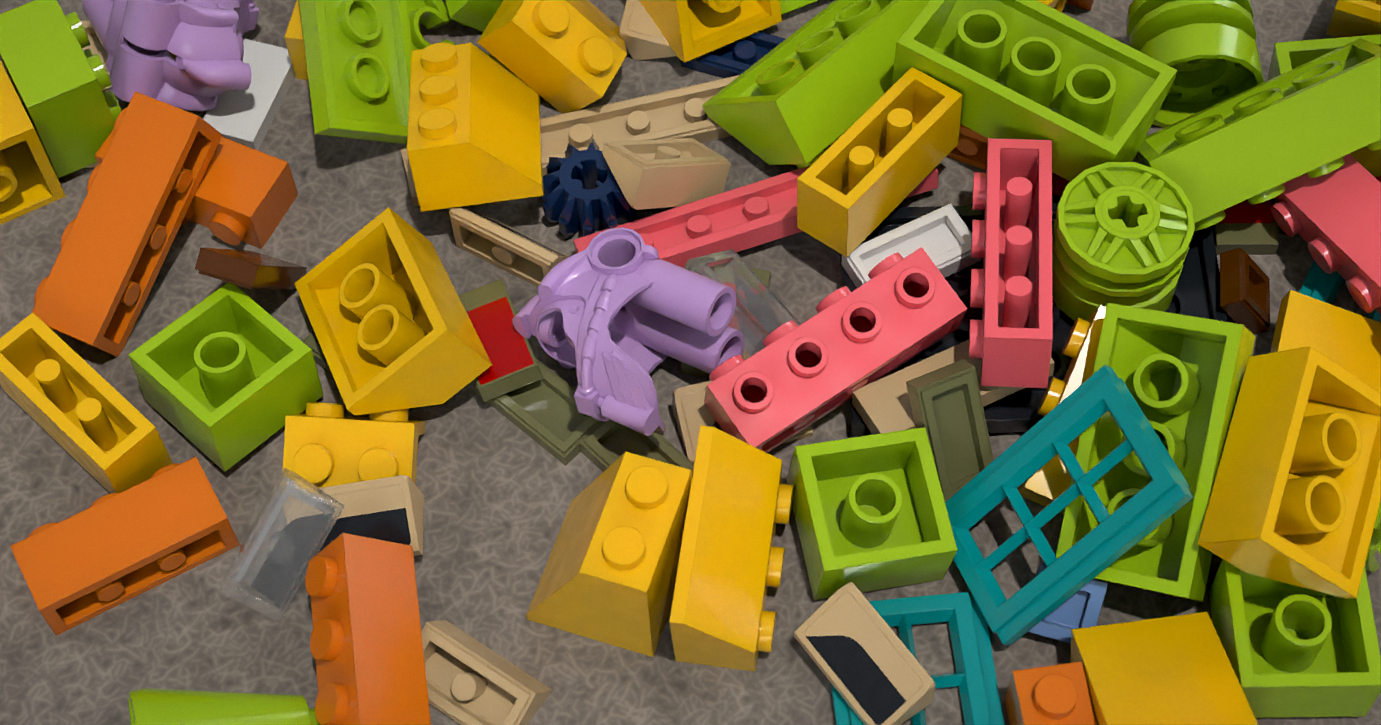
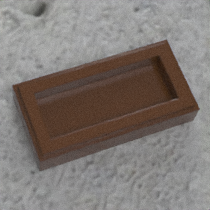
M200 248L195 269L199 270L198 273L248 289L296 290L294 283L305 275L307 267L254 251Z

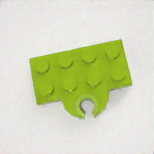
M299 0L315 134L407 144L411 51L424 49L431 45L421 35L419 22L427 29H433L452 21L449 18L448 9L443 1ZM445 39V40H443V41H441V42H438V43H442V42H444V43H450V44H452V45L455 44L454 42L449 41V40H447V39Z

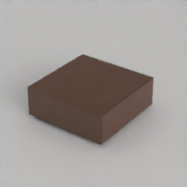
M1241 248L1220 253V307L1235 323L1243 324L1255 335L1269 331L1270 278Z

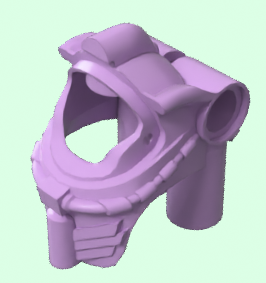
M82 0L83 11L108 54L106 67L110 73L109 78L113 86L110 90L118 98L130 102L136 91L185 111H205L216 107L220 94L228 90H247L250 87L251 68L249 63H243L244 44L242 36L249 30H254L260 10L255 6L253 0ZM168 51L176 55V58H173Z
M623 227L611 228L599 233L591 240L585 250L562 260L554 266L542 279L538 287V294L530 299L512 319L514 328L527 339L531 335L537 337L544 351L559 361L563 368H576L578 387L574 398L579 413L587 414L598 421L606 422L613 420L646 436L651 435L653 432L663 435L665 431V426L659 415L656 389L649 375L661 362L669 356L711 374L715 368L729 358L739 354L742 356L745 345L743 333L728 326L736 307V293L733 288L659 259L656 248L645 245L641 235L636 231Z

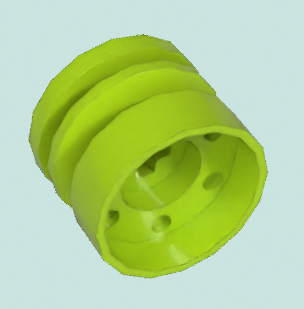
M1134 0L1129 5L1125 21L1129 37L1128 46L1178 70L1176 78L1153 121L1154 125L1165 128L1264 82L1260 54L1255 42L1257 34L1250 0Z
M1106 162L1083 170L1069 182L1058 203L1056 219L1053 225L1052 298L1056 306L1074 321L1077 318L1088 321L1090 315L1100 305L1106 307L1107 303L1165 312L1169 308L1177 288L1183 263L1195 231L1193 206L1181 186L1160 170L1136 162Z

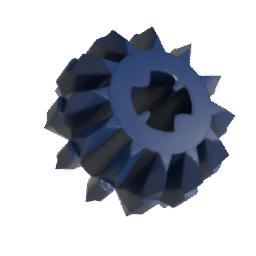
M594 139L591 140L587 150L579 151L568 143L565 158L549 157V163L546 166L547 175L543 176L544 196H540V198L544 201V215L549 224H559L560 232L563 233L565 239L576 234L579 229L583 231L584 237L595 233V231L615 228L618 224L622 225L635 220L636 209L631 207L625 199L602 151L599 150V146Z

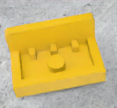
M307 402L306 414L286 415L281 494L399 475L410 477L416 485L418 437L425 434V421L408 420L409 409L371 413L369 418L345 416V404Z

